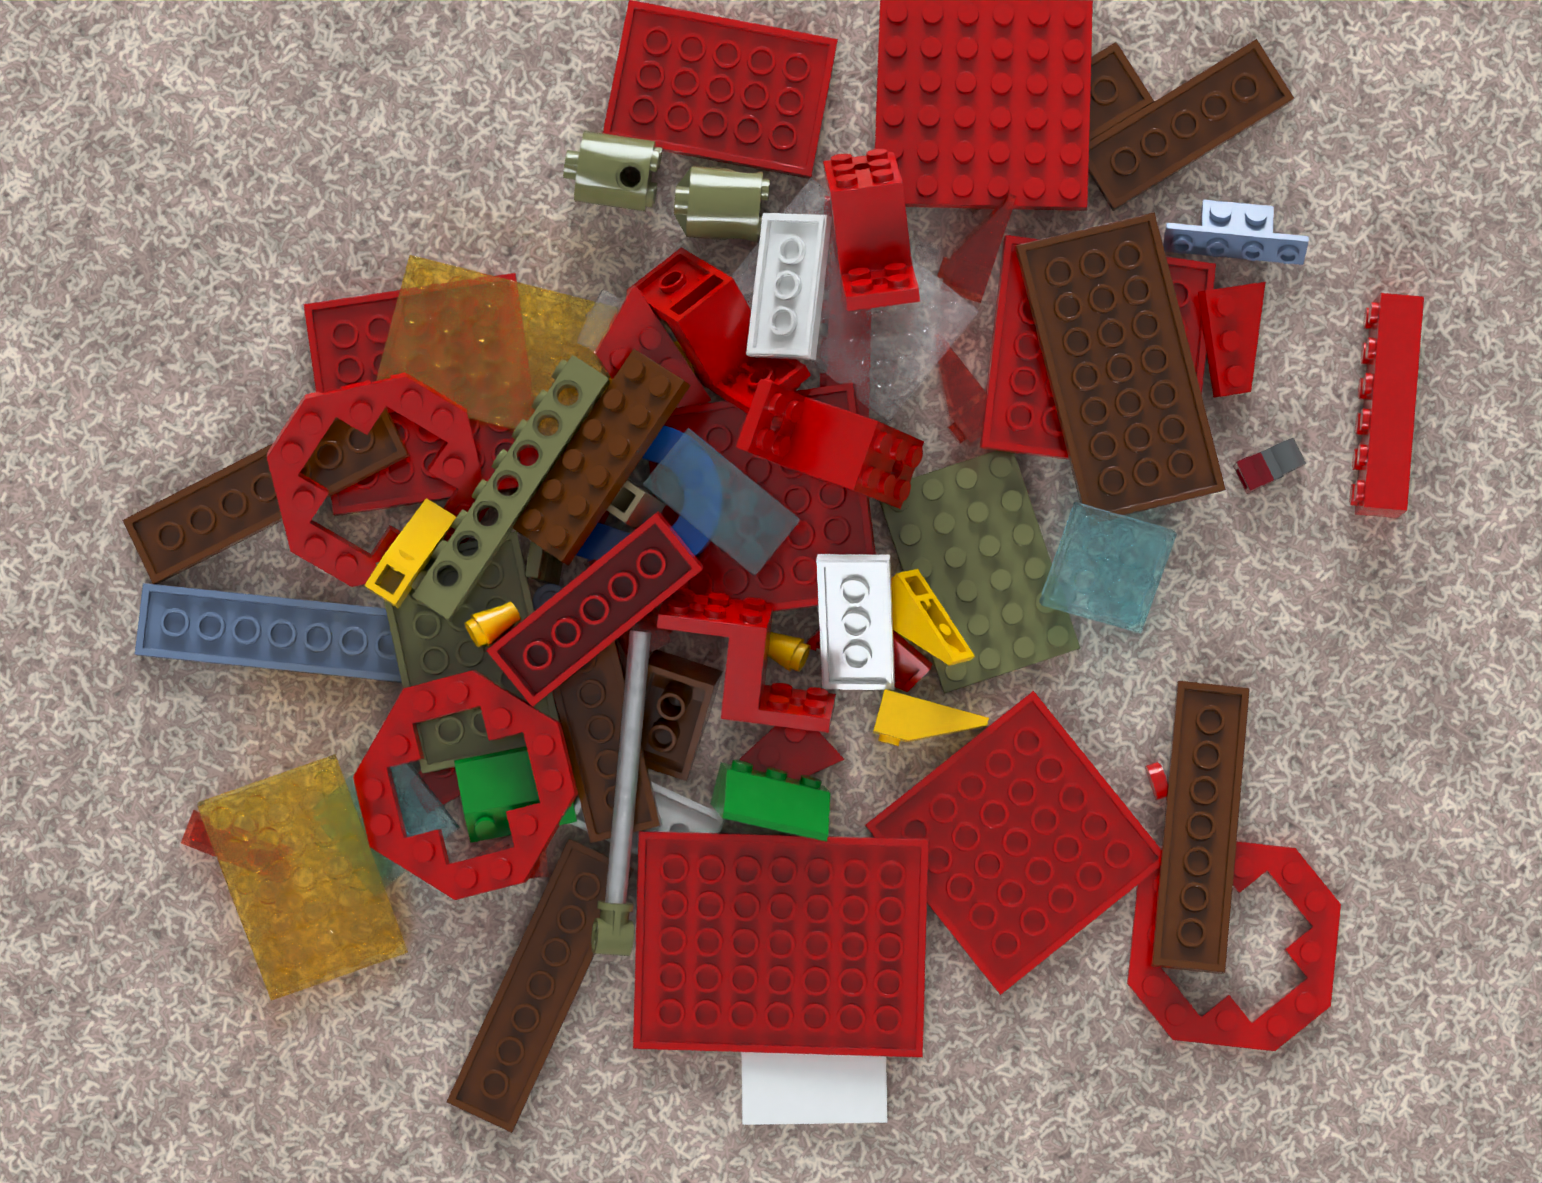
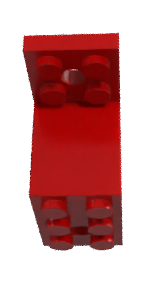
M874 149L866 152L865 156L852 157L851 154H837L832 156L831 160L823 161L830 195L839 276L847 312L920 302L919 287L912 266L903 181L894 152H887L886 149Z
M684 248L678 249L633 284L637 286L655 315L668 323L702 384L748 414L760 378L794 392L801 386V383L811 376L806 365L797 359L760 358L746 355L751 309L732 277Z
M760 378L735 448L782 467L855 491L901 509L903 501L909 496L911 490L910 482L914 470L922 460L924 441L874 419L805 397Z
M679 588L662 602L658 613L657 628L729 637L721 719L829 733L836 694L828 693L826 689L819 687L802 690L794 689L786 683L765 685L774 604H768L765 600L755 597L745 598L744 600L730 599L728 595L723 593H710L708 596L694 594L692 590Z

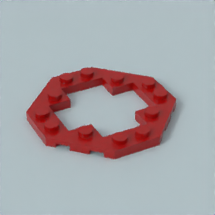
M406 372L391 375L390 378L370 382L368 380L341 386V389L324 393L318 391L305 394L267 452V461L290 552L351 587L366 584L376 568V562H380L401 531L389 525L373 551L369 553L312 520L329 494V490L303 475L300 471L336 417L368 435L387 406L445 440L428 466V471L456 487V490L443 508L456 517L462 509L467 512L475 502V499L471 496L483 479L467 409ZM485 508L480 512L479 522L489 508ZM451 527L444 537L445 541H449L455 532L454 528ZM469 538L463 539L461 543L467 542Z
M475 670L404 688L353 775L369 847L454 900L526 883L534 871L536 862L542 852L546 850L559 828V823L568 807H571L578 795L561 723L532 707L528 702L488 680L487 677ZM481 707L489 741L521 733L524 734L540 803L506 811L514 843L513 848L450 864L442 829L407 837L391 767L424 759L417 723Z
M1236 842L1233 887L1240 893L1267 871L1311 926L1309 930L1284 949L1306 976V979L1253 1022L1248 1019L1230 995H1227L1200 1017L1163 969L1151 966L1160 867L1137 885L1127 984L1172 1040L1276 1051L1331 1006L1341 904L1296 848Z

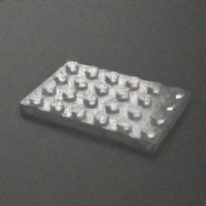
M810 178L782 214H812L832 217L829 192ZM832 219L816 360L809 361L838 384L853 382L856 387L857 399L887 423H890L976 317L979 310L912 258V266L919 287L920 302L847 312L839 276ZM759 242L731 275L750 309H752Z

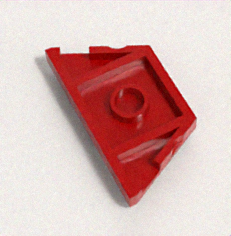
M633 285L627 291L626 299L618 313L614 315L605 337L601 338L593 354L612 381L630 353L635 349L691 385L677 407L710 402L711 398L637 286Z

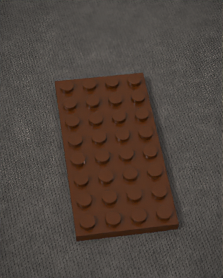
M1155 212L1017 245L1015 250L1085 525L1225 491Z

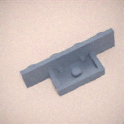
M1203 199L1201 226L1166 223L1163 247L1165 252L1303 265L1309 236L1273 233L1274 206Z

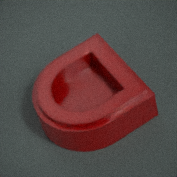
M1156 762L1145 766L1155 800L1166 798L1169 785L1162 765Z

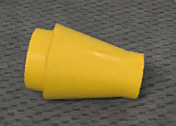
M510 601L504 605L471 614V619L464 622L472 641L479 648L484 644L486 646L492 644L513 624L520 621L521 617L514 604Z
M771 632L768 656L789 672L792 669L800 672L808 659L811 646L805 644L802 638Z

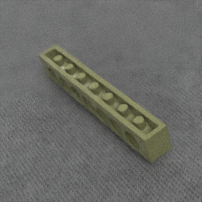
M574 355L570 357L568 362L562 359L551 376L555 379V382L548 392L542 389L531 406L535 409V412L528 422L522 419L511 436L515 439V442L508 452L502 449L491 466L495 469V472L488 482L482 479L471 496L475 499V502L468 512L462 509L451 526L455 529V532L448 542L443 539L438 544L431 556L435 559V562L428 572L423 569L411 586L415 589L412 595L414 599L449 622H452L513 530L512 527L610 384L608 377ZM566 388H572L579 394L578 400L570 406L563 405L558 401L560 392ZM546 418H553L559 424L558 430L550 436H545L538 430L540 422ZM526 448H533L539 454L536 463L530 466L522 465L519 462V454ZM505 478H513L518 481V490L511 496H505L499 492V484ZM485 508H494L498 511V520L491 526H484L479 523V514ZM465 538H474L478 541V550L472 556H463L459 552V544ZM445 568H454L458 572V580L452 586L446 587L439 582V575Z

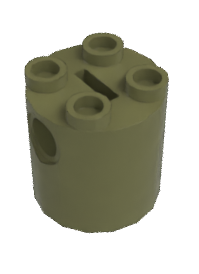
M584 131L580 151L567 150L563 178L575 180V202L646 212V208L653 207L656 200L658 183L651 182L652 173L660 169L662 147H655L656 142L651 140ZM632 166L637 168L641 174V180L630 181L625 175V167Z
M692 166L676 186L674 215L686 237L714 240L745 239L758 243L762 224V215H760L761 202L769 201L770 179H763V172L761 171L757 173H742L726 168Z

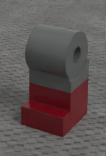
M1291 438L1255 455L1239 460L1233 467L1246 494H1249L1284 477L1285 474L1307 463L1295 439Z

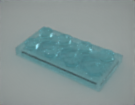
M689 428L642 484L753 576L759 572L800 521L797 516Z

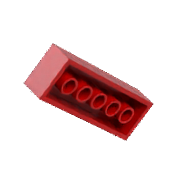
M1380 293L1370 303L1369 308H1365L1363 327L1364 329H1369V337L1367 338V343L1362 344L1361 364H1367L1364 378H1360L1358 385V399H1363L1364 404L1361 413H1357L1355 422V434L1361 435V441L1358 449H1354L1352 458V470H1358V478L1355 484H1351L1349 504L1355 506V515L1398 518L1408 508L1424 296Z
M658 511L486 651L533 707L703 570L704 566Z

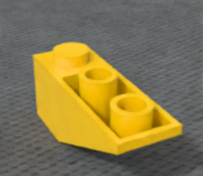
M426 498L384 554L364 586L399 609L412 589L411 586L414 580L432 558L434 550L448 533L456 516Z

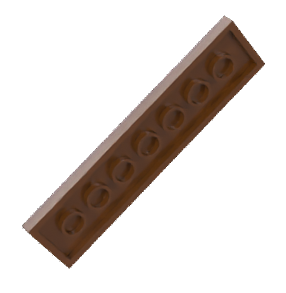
M385 407L368 435L336 417L300 473L326 487L329 490V494L326 497L328 498L410 455ZM272 444L122 520L153 584L157 585L283 521L267 461V452Z
M1179 680L1177 682L1152 967L1215 974L1225 973L1250 688Z
M568 839L446 1101L447 1103L511 1133L514 1131L595 954L592 953L591 933L594 919L600 918L601 909H597V902L605 900L608 856ZM632 867L629 869V880L634 871Z

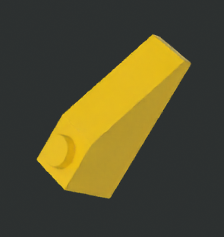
M914 569L896 573L891 578L893 630L949 666L972 660L975 655L920 571Z
M885 689L873 733L879 734V742L899 747L900 740L911 742L986 727L989 718Z

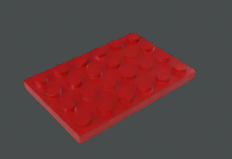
M629 0L603 134L655 141V147H662V151L811 179L838 39Z

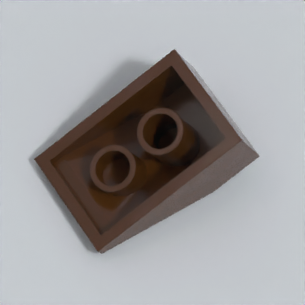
M658 649L653 651L648 661L641 737L648 769L684 781L688 780L714 704L723 671Z

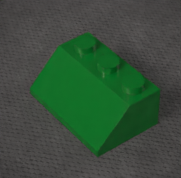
M527 746L454 760L470 843L511 835L506 811L540 803ZM574 802L571 807H568L559 825L577 822Z
M732 760V764L721 762L710 802L721 818L827 842L831 792L824 785H821L822 780L807 775H801L800 780L788 778L786 771L767 767L766 772L753 770V764L741 760Z

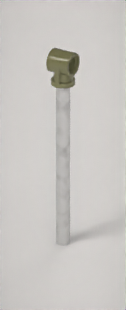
M630 631L606 896L605 900L597 902V909H601L600 918H595L592 926L591 949L593 954L630 956L633 948L634 924L632 920L628 919L629 912H633L634 904L627 903L651 632Z

